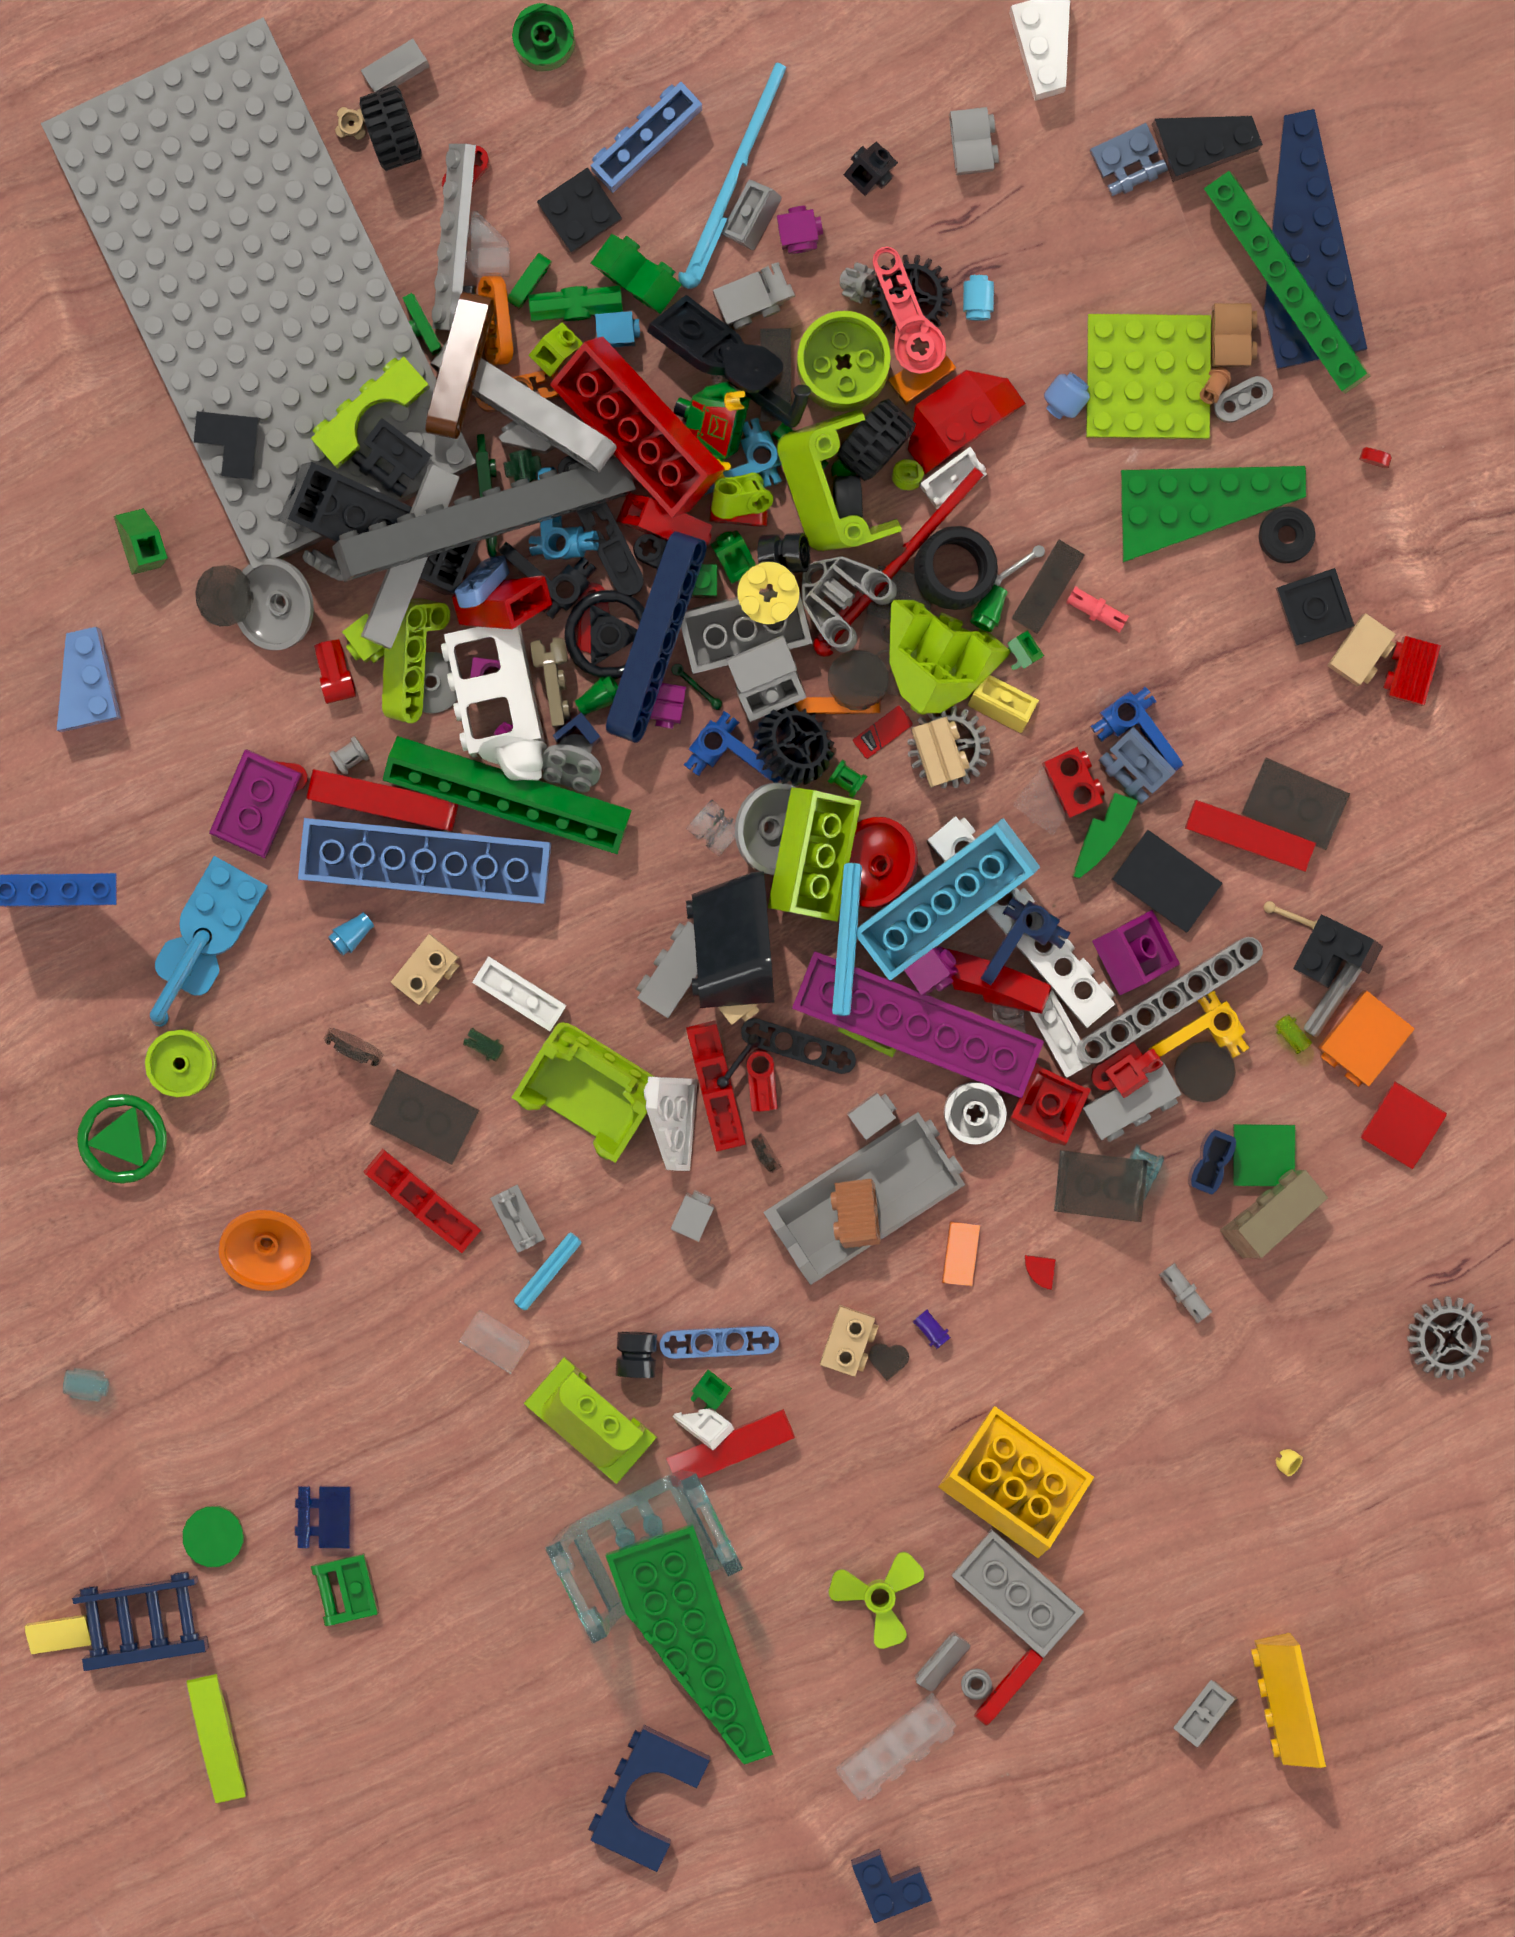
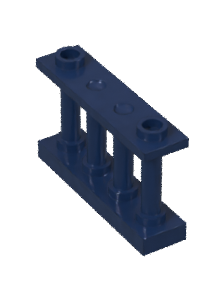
M179 1572L171 1574L170 1580L98 1591V1586L79 1589L80 1594H76L72 1600L73 1604L85 1603L92 1649L89 1650V1655L82 1659L84 1671L206 1652L209 1648L207 1636L199 1637V1633L195 1632L188 1586L195 1585L198 1582V1576H189V1572ZM176 1588L183 1635H180L181 1640L169 1642L168 1637L164 1635L158 1591ZM145 1593L153 1639L150 1640V1645L138 1647V1642H134L127 1596ZM115 1598L122 1644L119 1645L120 1650L108 1651V1648L104 1647L97 1600Z

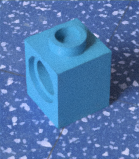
M632 311L595 314L597 338L603 336L613 348L635 346V338L640 337L639 319H633Z

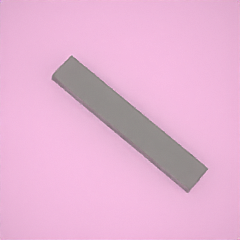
M429 465L410 513H414L416 517L425 515L426 509L439 504H443L444 508H448L459 476L435 465ZM428 557L387 569L361 637L385 648H392Z

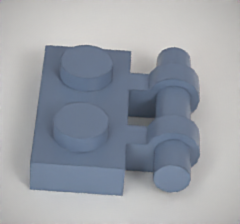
M1147 123L1090 149L1102 178L1114 173L1117 179L1116 182L1107 185L1111 196L1121 192L1126 194L1132 191L1134 186L1146 180L1152 182L1158 179L1159 174L1168 171L1163 159L1154 164L1149 159L1150 156L1158 153L1159 149ZM1139 162L1142 169L1127 176L1124 168Z
M1134 727L1110 749L1118 758L1117 760H1114L1108 752L1098 760L1106 768L1105 772L1110 778L1114 776L1125 788L1124 792L1129 797L1133 796L1140 804L1149 797L1141 788L1143 785L1153 794L1176 772ZM1124 765L1137 778L1136 780L1122 768Z

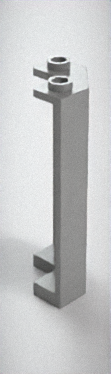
M917 1112L763 1212L810 1285L872 1246L844 1248L840 1240H835L833 1223L838 1222L837 1210L833 1211L831 1205V1192L836 1190L835 1183L863 1179L873 1180L876 1187L880 1240L965 1186L959 1175L964 1170L954 1156L948 1158L939 1145L936 1137L940 1133L931 1119L925 1122L919 1112Z

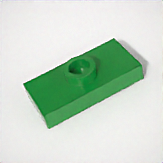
M410 293L404 296L402 299L413 318L409 323L416 338L422 335L432 355L438 354L442 346L415 295Z

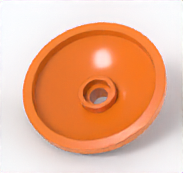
M255 1210L244 1213L233 1219L226 1226L220 1238L219 1258L225 1271L239 1284L255 1290L274 1291L294 1284L305 1274L311 1260V1242L304 1228L293 1218L276 1211ZM263 1238H269V1239H271V1240H270V1241H266V1240H264Z

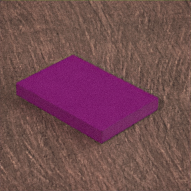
M245 749L209 834L262 858H266L302 773Z

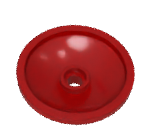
M871 817L857 823L849 863H857L862 866L859 906L879 908L889 905L906 892L916 874L918 865L916 843L911 833L902 824L890 818ZM887 863V868L882 872V866Z

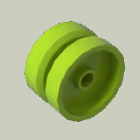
M187 1029L167 1031L157 1037L148 1048L145 1058L146 1075L152 1085L161 1093L176 1098L195 1095L204 1090L214 1078L217 1067L216 1053L209 1040L198 1032ZM177 1058L185 1060L184 1068L178 1069L179 1064L175 1062Z

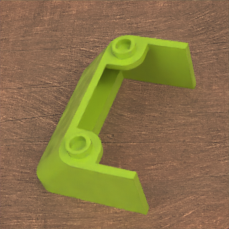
M861 408L783 435L777 444V452L804 533L808 537L809 545L817 551L856 547L902 531L897 519L870 528L866 521L857 515H850L839 519L820 461L829 459L838 452L840 440L837 429L865 420Z

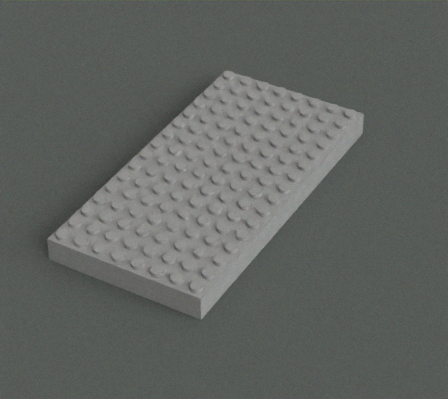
M264 17L41 123L254 570L264 564L262 559L277 558L282 560L326 539V537L317 533H304L278 521L299 469L304 463L314 462L400 502L417 496L428 466L431 464L457 476L477 467V463L462 432L458 439L426 433L427 414L437 379ZM404 356L429 384L430 388L408 408L391 402L374 405L364 413L357 429L358 442L361 448L359 452L366 457L373 450L363 442L381 418L432 455L414 481L405 474L401 476L399 482L408 489L400 498L392 491L388 493L381 488L382 484L371 475L365 476L359 471L360 467L351 461L352 457L337 469L311 440V437L315 435L312 430L324 419L331 421L338 414L336 409L345 400L350 398L353 401L361 394L359 389L371 378L376 381L385 373L382 369L388 362L395 357L400 360ZM197 411L259 418L253 480L222 477L224 446L194 443ZM383 457L377 462V465L389 474L395 468Z

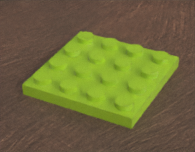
M1088 314L1087 384L1089 388L1087 391L1090 398L1086 403V438L1209 439L1210 404L1202 401L1200 392L1210 378L1208 373L1211 370V315Z

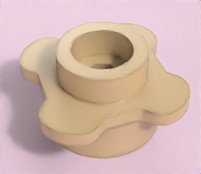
M346 107L340 108L337 112L339 125L335 129L337 136L340 138L354 136L357 140L364 138L366 132L364 130V118L361 109L356 111ZM349 121H354V125L349 126Z

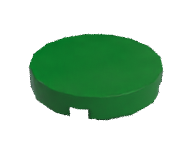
M207 1506L195 1511L186 1521L182 1531L183 1545L187 1555L196 1563L205 1567H220L230 1563L240 1553L244 1543L240 1519L231 1510L222 1506Z

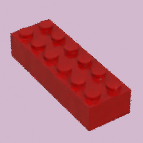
M603 336L585 341L550 383V386L585 424L606 436L617 446L613 454L672 518L691 511L725 471L724 466Z

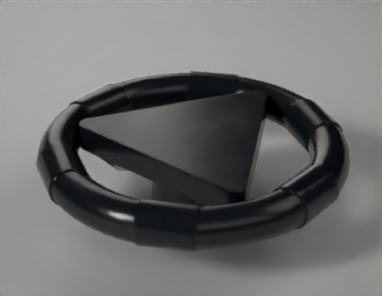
M601 590L587 595L573 607L565 624L564 638L568 654L574 664L582 671L596 678L603 677L605 679L611 676L613 679H618L622 677L626 664L620 667H599L596 664L632 643L638 629L596 607L595 604L600 602L621 603L633 611L639 623L645 607L631 595H625L616 590ZM588 608H590L591 663L585 658L576 642V627Z

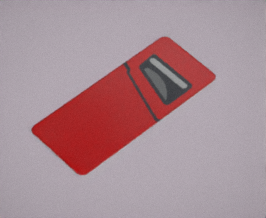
M897 706L856 736L853 742L863 756L868 759L910 728L913 723L903 709Z

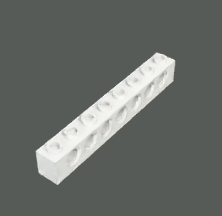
M955 816L929 838L927 842L945 862L955 854L956 844L960 841L972 842L975 839L972 834L976 831L965 818L959 820ZM1016 887L1010 891L1012 897H1015L1016 900L1024 905L1028 900L1033 903L1035 902L1025 888L1019 891ZM995 902L986 911L1007 935L1015 920L1002 913L1007 906L1013 910L1015 908L1009 904L1002 906ZM1031 912L1029 914L1032 922L1028 928L1038 930L1042 925V918L1039 914ZM1023 934L1016 947L1044 980L1051 985L1055 993L1085 1028H1088L1115 1005L1111 999L1115 996L1113 991L1104 981L1100 984L1096 982L1091 976L1095 972L1094 969L1084 958L1079 961L1073 955L1072 951L1075 947L1068 939L1065 940L1060 937L1061 940L1065 941L1061 949L1051 943V948L1047 952L1042 953L1035 948V940ZM1060 958H1066L1071 963V971L1066 976H1060L1055 971V963ZM1081 981L1087 982L1091 987L1090 996L1083 1000L1079 999L1074 992L1075 986Z

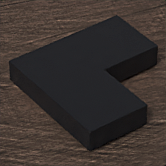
M197 411L194 443L224 446L222 477L253 480L259 418Z

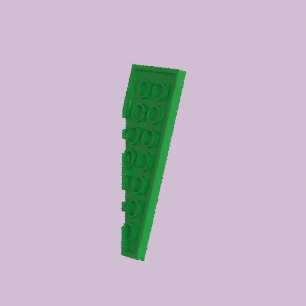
M690 1524L606 1553L605 1556L626 1615L634 1622L644 1638L656 1650L676 1679L702 1709L705 1716L710 1719L741 1762L745 1765L773 1755L694 1525Z

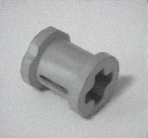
M355 736L351 738L349 744L337 752L331 751L329 753L344 776L348 774L350 768L362 760L367 761L370 759Z

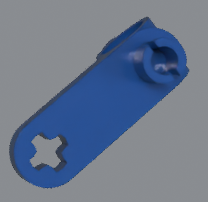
M1143 687L1135 695L1130 691L1101 711L1102 719L1090 726L1094 733L1103 729L1097 735L1098 739L1103 742L1111 734L1118 738L1137 724L1154 749L1175 771L1184 766L1177 753L1145 711L1151 705L1157 703L1153 695L1144 700V697L1151 693L1146 687ZM1128 704L1134 709L1132 720L1124 721L1118 716L1120 705Z
M723 711L716 723L710 720L688 749L693 754L683 764L689 770H691L694 764H697L693 773L700 776L707 764L713 768L725 751L729 749L771 782L778 783L781 780L780 776L771 779L772 771L770 769L762 770L765 764L764 761L756 760L757 754L731 735L740 722L733 717L726 724L731 715ZM710 733H717L722 737V745L716 750L708 749L705 746V737Z

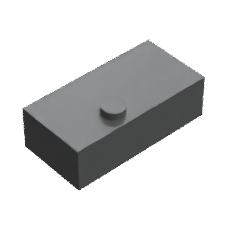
M773 588L759 591V594L764 596V601L770 602L771 597L776 598L777 592ZM800 592L795 610L786 620L774 624H762L752 620L742 610L738 597L687 609L681 625L693 674L727 666L726 659L782 635L789 649L813 644Z

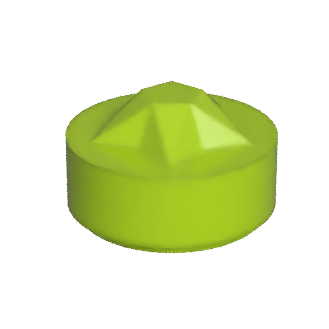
M900 460L893 468L892 481L902 490H914L922 483L923 468L914 460Z

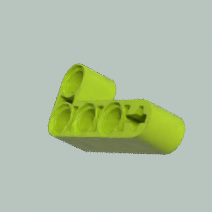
M423 598L411 599L392 648L384 649L382 711L387 718L406 723H415L420 719L423 711L427 631L444 629L449 623L450 609L445 603Z

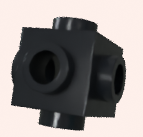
M876 141L867 149L862 146L851 157L853 163L843 175L866 196L877 186L883 189L892 180L894 175L891 171L898 162L890 155L888 150Z

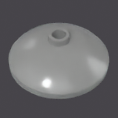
M277 558L262 559L264 564L254 570L251 564H249L238 576L232 595L233 612L239 628L251 642L267 650H283L296 645L307 634L314 613L313 596L306 579L292 564Z
M768 783L758 787L744 800L736 817L735 839L741 856L752 868L759 872L764 871L765 874L774 875L790 791L791 787H793L790 784ZM767 822L768 830L765 832L764 825Z

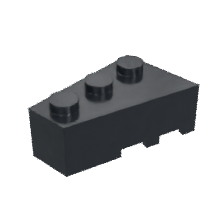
M1252 116L1157 118L1152 123L1172 182L1257 152L1263 145Z

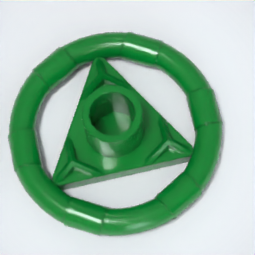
M116 1094L100 1099L86 1111L78 1127L77 1144L82 1161L91 1172L103 1180L124 1184L141 1180L156 1169L159 1163H161L166 1150L167 1133L162 1117L153 1105L134 1095ZM125 1105L132 1107L91 1140H88L95 1118L101 1112L112 1107ZM137 1109L143 1112L155 1130V1145L145 1164ZM89 1146L141 1167L121 1172L111 1171L100 1164L93 1153H91Z

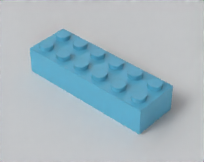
M1002 818L906 890L905 893L857 927V938L886 977L892 980L908 966L1032 876L1040 866L1005 819Z

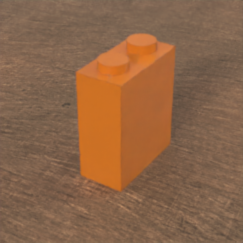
M1363 990L1319 1045L1318 1049L1323 1052L1320 1057L1333 1068L1340 1065L1345 1069L1347 1073L1344 1076L1357 1087L1361 1084L1369 1087L1415 1028L1367 990Z

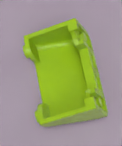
M560 1022L543 1044L511 1098L516 1100L526 1110H539L543 1105L548 1106L594 1135L593 1145L596 1153L600 1157L610 1159L616 1163L647 1114L644 1089L648 1083V1077L654 1076L569 1023Z

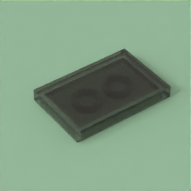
M1265 757L1241 815L1315 842L1316 847L1327 850L1350 793Z
M397 1069L370 1124L453 1165L480 1109Z
M1060 1150L1054 1211L1141 1222L1148 1160Z

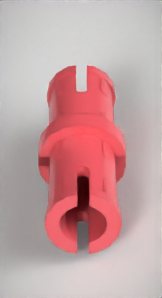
M1077 586L1074 587L1066 602L1068 605L1070 604L1090 615L1089 619L1092 621L1097 619L1115 629L1118 633H1120L1129 617L1127 614L1125 615L1105 604L1106 600L1103 598L1098 600L1080 590Z

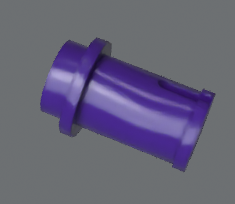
M928 1309L913 1321L931 1342L929 1344L930 1347L933 1345L938 1349L951 1338L947 1334L949 1330H944L929 1313Z

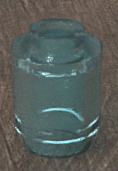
M82 1368L66 1370L63 1394L70 1395V1398L96 1402H100L102 1396L107 1397L109 1378H104V1371Z

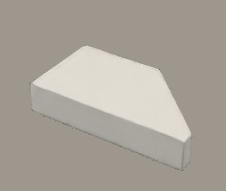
M712 1408L701 1409L698 1413L683 1415L680 1412L673 1415L674 1420L712 1450L734 1430L732 1424Z

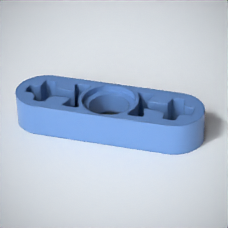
M495 556L483 560L456 588L455 594L459 607L470 608L483 603L509 575V568L504 556Z

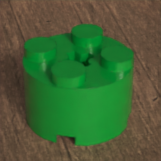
M545 3L528 6L521 11L513 26L512 39L515 51L520 60L535 71L555 70L564 65L574 52L575 35L572 22L568 15L558 7ZM544 32L545 35H549V41L544 43L542 40H539L538 34Z

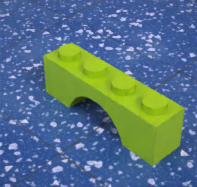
M404 356L400 360L395 357L388 362L382 369L385 373L376 381L373 378L369 379L359 389L361 394L353 401L350 398L345 400L336 409L338 414L331 421L324 419L312 430L315 435L311 437V440L337 469L361 449L358 442L357 429L360 419L368 409L385 402L396 403L408 408L430 388L429 384Z

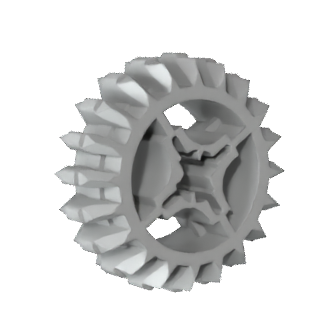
M956 706L951 707L950 715H946L945 711L939 713V717H936L934 713H928L931 721L947 717L948 722L955 721V723L962 725L972 736L970 739L955 740L957 745L965 744L957 747L958 752L974 747V754L969 763L970 768L965 769L966 776L962 777L963 782L969 784L970 778L967 773L971 772L975 777H978L980 772L974 766L976 764L982 767L987 765L985 760L979 758L980 754H990L989 749H981V744L989 743L990 738L979 737V734L984 732L986 727L983 725L975 729L973 725L979 718L974 716L970 722L965 719L969 712L967 709L962 711L960 717L956 716ZM922 717L917 720L920 725L927 723ZM908 739V745L916 746L914 739ZM918 750L908 752V757L918 756L919 758L918 761L911 765L913 769L922 765ZM923 770L920 772L919 777L924 778L926 774ZM958 779L952 781L953 788L959 787ZM947 783L941 784V788L945 789Z
M1445 1296L1444 1306H1441L1440 1301L1434 1298L1432 1299L1434 1309L1431 1310L1427 1304L1421 1306L1426 1313L1424 1317L1419 1313H1414L1413 1317L1420 1321L1419 1325H1408L1409 1329L1416 1331V1335L1407 1336V1341L1417 1343V1345L1408 1349L1409 1353L1416 1354L1420 1352V1355L1415 1358L1414 1362L1419 1365L1427 1361L1423 1371L1429 1373L1435 1367L1434 1377L1436 1378L1442 1376L1443 1370H1445L1448 1380L1453 1379V1370H1456L1458 1376L1463 1378L1465 1377L1464 1366L1471 1372L1476 1370L1475 1366L1471 1363L1473 1359L1479 1363L1484 1362V1359L1477 1355L1479 1350L1489 1352V1347L1481 1345V1340L1487 1341L1491 1339V1335L1481 1334V1330L1487 1329L1489 1325L1487 1322L1477 1323L1483 1316L1481 1311L1471 1315L1474 1304L1468 1303L1462 1309V1298L1458 1297L1454 1306H1452V1300L1449 1296ZM1441 1314H1459L1447 1326H1439L1432 1321ZM1466 1321H1468L1472 1329L1473 1339L1471 1347L1465 1344L1461 1338V1333L1464 1329L1463 1325ZM1426 1329L1431 1331L1436 1337V1344L1431 1356L1425 1346ZM1437 1329L1450 1333V1330H1453L1452 1337L1461 1346L1459 1347L1454 1343L1450 1344L1448 1342L1447 1346H1444L1445 1339L1442 1337V1334L1437 1332ZM1453 1349L1465 1354L1464 1357L1455 1362H1439L1442 1355L1445 1356L1448 1351Z

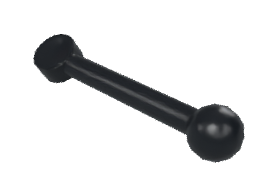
M757 1034L749 1036L747 1046L726 1074L718 1078L717 1084L720 1088L728 1086L730 1077L751 1049L760 1045V1036Z

